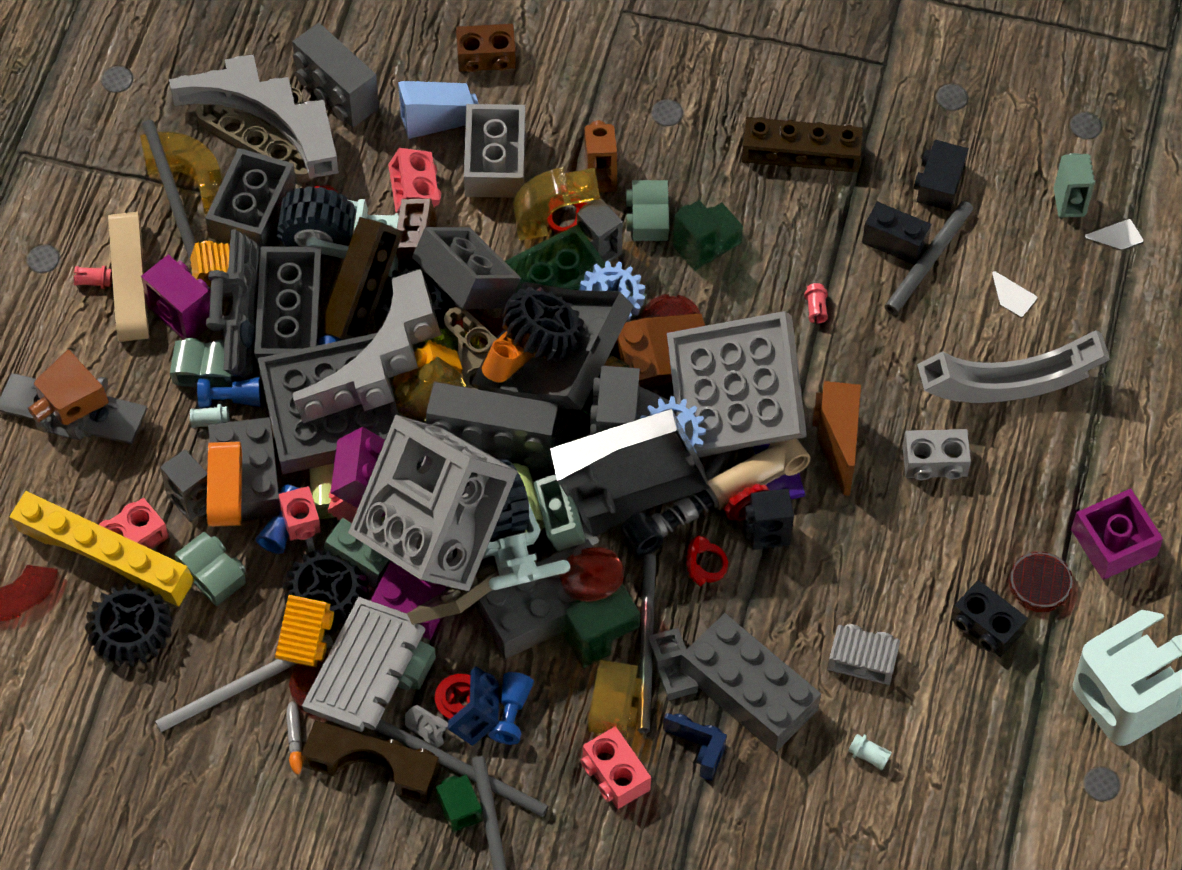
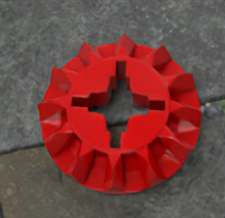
M755 484L751 488L746 487L742 492H737V495L731 498L724 508L728 519L732 521L745 520V506L750 505L751 493L770 491L768 487Z
M454 674L445 678L438 685L435 692V704L439 714L445 716L448 721L465 707L460 702L454 704V691L462 697L467 695L466 703L470 702L471 675Z

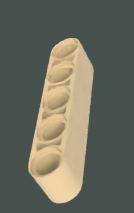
M139 212L108 215L118 341L149 339L147 301L141 275L145 273Z

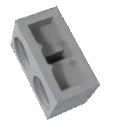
M967 429L905 431L903 456L906 478L927 480L931 477H946L947 479L967 477L971 463ZM946 454H954L957 458H951ZM915 455H924V456H926L927 458H926V459H920V458L916 457Z

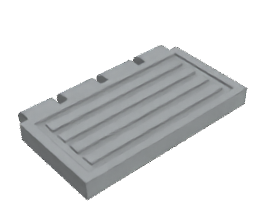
M358 597L302 704L304 711L360 732L363 731L364 727L375 730L385 711V708L377 704V702L387 705L399 683V680L391 676V674L402 677L413 656V653L405 647L416 649L426 629L420 624L412 625L407 613Z

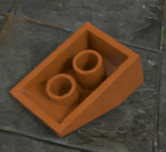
M702 314L643 318L626 322L617 338V351L621 366L625 368H639V386L644 389L671 383L672 374L667 333L705 326Z
M824 381L822 393L816 392L812 426L818 427L817 439L843 495L850 496L855 467L861 385Z

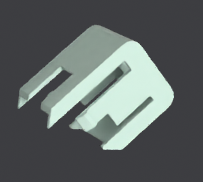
M1140 610L1088 641L1082 649L1073 681L1074 693L1109 740L1119 746H1125L1134 742L1182 712V669L1175 673L1170 666L1152 678L1145 679L1182 656V634L1175 636L1159 648H1157L1147 634L1142 637L1145 629L1164 618V615L1161 613Z

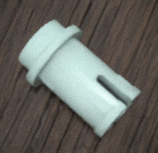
M218 404L217 407L191 408V427H205L210 424L230 422L228 406L222 407V404Z
M857 734L848 749L849 752L853 753L852 757L856 758L857 756L883 770L892 752L867 740V735L864 734L862 737Z

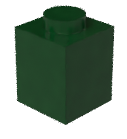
M467 774L461 777H449L436 786L437 800L452 833L482 821V808Z

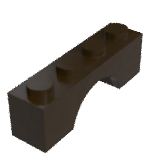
M314 721L301 754L304 768L333 777L346 766L356 762L378 764L391 774L395 782L397 796L423 804H428L440 771L439 757L427 749H410L404 747L399 741L393 739L383 741L374 738L366 731L360 732L356 730L353 732L343 729L341 725L332 721H325L324 723Z

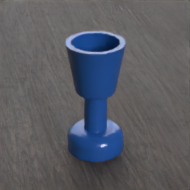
M260 377L233 382L232 387H212L208 379H198L197 396L199 409L210 408L212 400L232 399L235 404L261 407L262 389Z
M284 485L279 494L299 488L292 485ZM280 511L278 516L272 517L255 538L258 545L275 554H282L284 552L289 537L282 511Z
M517 672L503 674L501 703L505 706L502 721H498V724L488 733V736L494 741L508 745L520 742L521 730L514 722L517 710L523 708L534 685L533 679L529 676Z

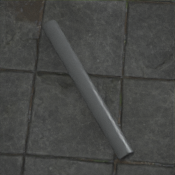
M960 202L884 306L888 313L897 315L973 211V206L969 202Z

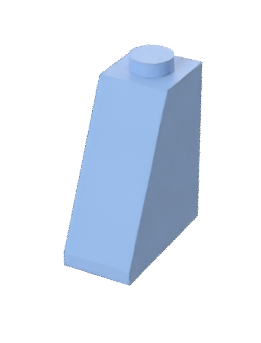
M398 82L401 119L408 139L465 126L466 104H478L476 94H470L467 83Z

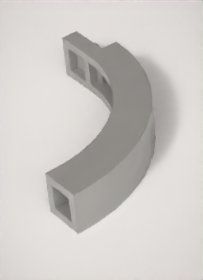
M1095 330L1058 349L1021 360L996 363L972 362L953 357L942 351L917 365L924 391L953 401L992 403L1029 398L1072 385L1088 378V370L1109 361L1110 358L1102 333Z

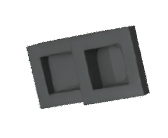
M679 628L648 636L653 659L667 700L697 693V682L688 675L687 677L684 676L680 671L681 654L686 650V646Z

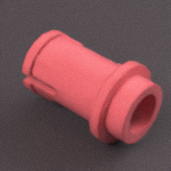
M75 266L74 285L101 286V289L112 286V269H107V266H102V268Z
M820 283L810 284L804 292V297L808 301V318L811 323H814V316H816V324L823 323L828 319L826 308L828 291Z

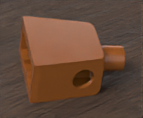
M596 120L584 127L588 193L617 191V147L614 125ZM602 158L606 160V167L602 169L597 168L596 159Z
M68 349L35 380L34 387L40 399L28 407V410L38 423L53 413L63 425H68L105 406L109 401L101 383Z

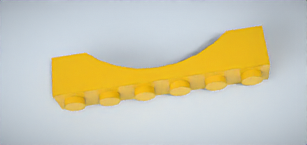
M28 491L24 492L9 516L19 532L44 544L55 545L86 556L123 575L132 582L139 583L143 589L150 588L154 595L160 594L165 601L178 607L195 581L186 565Z

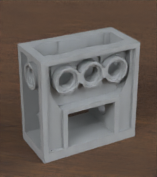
M395 415L348 533L420 580L470 591L518 471L443 428ZM425 456L420 469L417 470L419 459ZM467 482H469L470 486L468 491L464 495H462ZM385 512V520L382 523L381 516ZM457 548V555L453 559V549Z

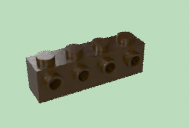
M746 117L742 162L858 173L863 127H854L847 124L832 125L822 122H798L791 119L775 120L764 117Z
M359 217L319 329L320 332L343 340L368 334L403 231L378 221Z

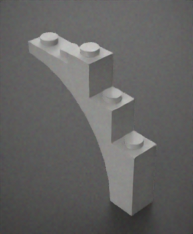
M254 54L226 59V69L211 70L207 73L190 76L184 75L169 79L174 106L214 104L240 109L253 114L277 128L294 145L304 161L309 178L339 173L337 155L324 100L307 101L295 105L289 77L273 78L268 81L259 82Z
M421 269L392 278L393 298L388 316L372 342L356 358L316 384L292 393L294 403L303 423L362 404L364 411L394 401L389 378L418 368L412 345L441 336L431 295Z

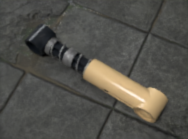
M798 439L770 443L769 447L764 451L707 481L709 489L700 491L696 495L691 494L689 498L684 497L675 502L674 507H666L665 512L662 514L656 513L651 516L642 512L632 515L621 526V532L638 556L643 557L646 554H652L662 545L663 537L668 535V531L673 532L672 528L681 523L685 525L684 522L690 523V521L699 517L698 514L703 511L708 512V509L712 506L718 510L724 508L729 503L728 501L737 495V492H742L746 487L751 488L755 484L766 485L784 474L793 476L800 473L808 466L811 457Z

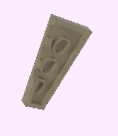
M495 556L492 558V563L478 568L470 591L453 587L448 588L408 612L407 615L411 624L414 625L459 614L492 590L489 587V580L500 576Z

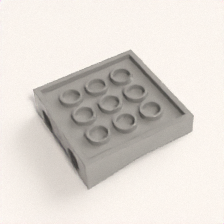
M783 311L667 333L675 404L680 405L681 401L686 399V408L690 409L696 406L697 411L694 416L704 417V422L698 425V427L706 429L705 435L698 436V438L704 441L702 447L694 446L698 458L746 447L807 437L793 320L789 313ZM691 422L685 428V434L689 440L693 436Z

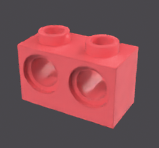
M399 148L388 164L395 212H400L402 199L431 198L435 208L440 203L441 191L437 188V167L433 163L432 152Z
M144 497L137 502L129 503L123 508L121 513L99 524L150 549L155 548L169 538L165 522ZM139 522H148L141 527L135 526Z
M616 726L583 745L582 759L580 761L585 772L589 776L594 775L600 783L598 788L601 795L607 802L612 801L617 810L651 790V776ZM601 753H609L613 757L610 760H601L597 756ZM625 778L631 783L627 786H619L615 781Z

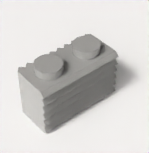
M853 624L838 625L827 670L890 685L900 640L898 638L894 639L891 634L886 632L874 634L873 632L863 631L861 627Z

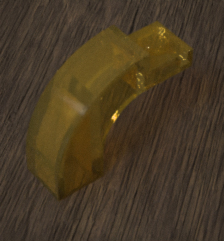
M158 132L170 170L184 173L194 179L200 190L204 213L207 214L218 192V186L222 184L220 168L215 156L203 143L193 137L176 132ZM146 134L140 135L148 175L158 174L159 171Z
M564 167L544 172L525 183L517 192L513 202L519 241L548 236L546 219L555 210L571 204L600 199L595 168L565 173Z

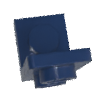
M477 666L471 670L470 702L448 721V730L472 746L498 724L499 682L491 673L484 672Z
M666 713L663 720V731L702 745L696 763L701 765L700 777L712 781L726 748L727 734L722 733L715 726H702L694 723L685 715Z

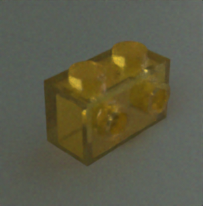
M599 660L588 718V732L603 734L616 726L622 736L627 738L629 726L635 727L638 708L632 707L634 697L640 698L643 679L637 678L638 666Z

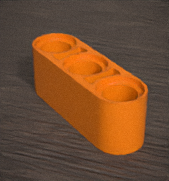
M507 331L493 342L482 366L484 376L494 382L506 381L534 357L530 352L524 353L522 347L514 346V339L506 336Z
M241 442L208 443L207 467L208 527L240 526L242 508Z

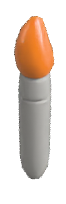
M291 701L287 706L286 713L290 750L289 764L292 771L298 775L303 765L300 715L297 704Z

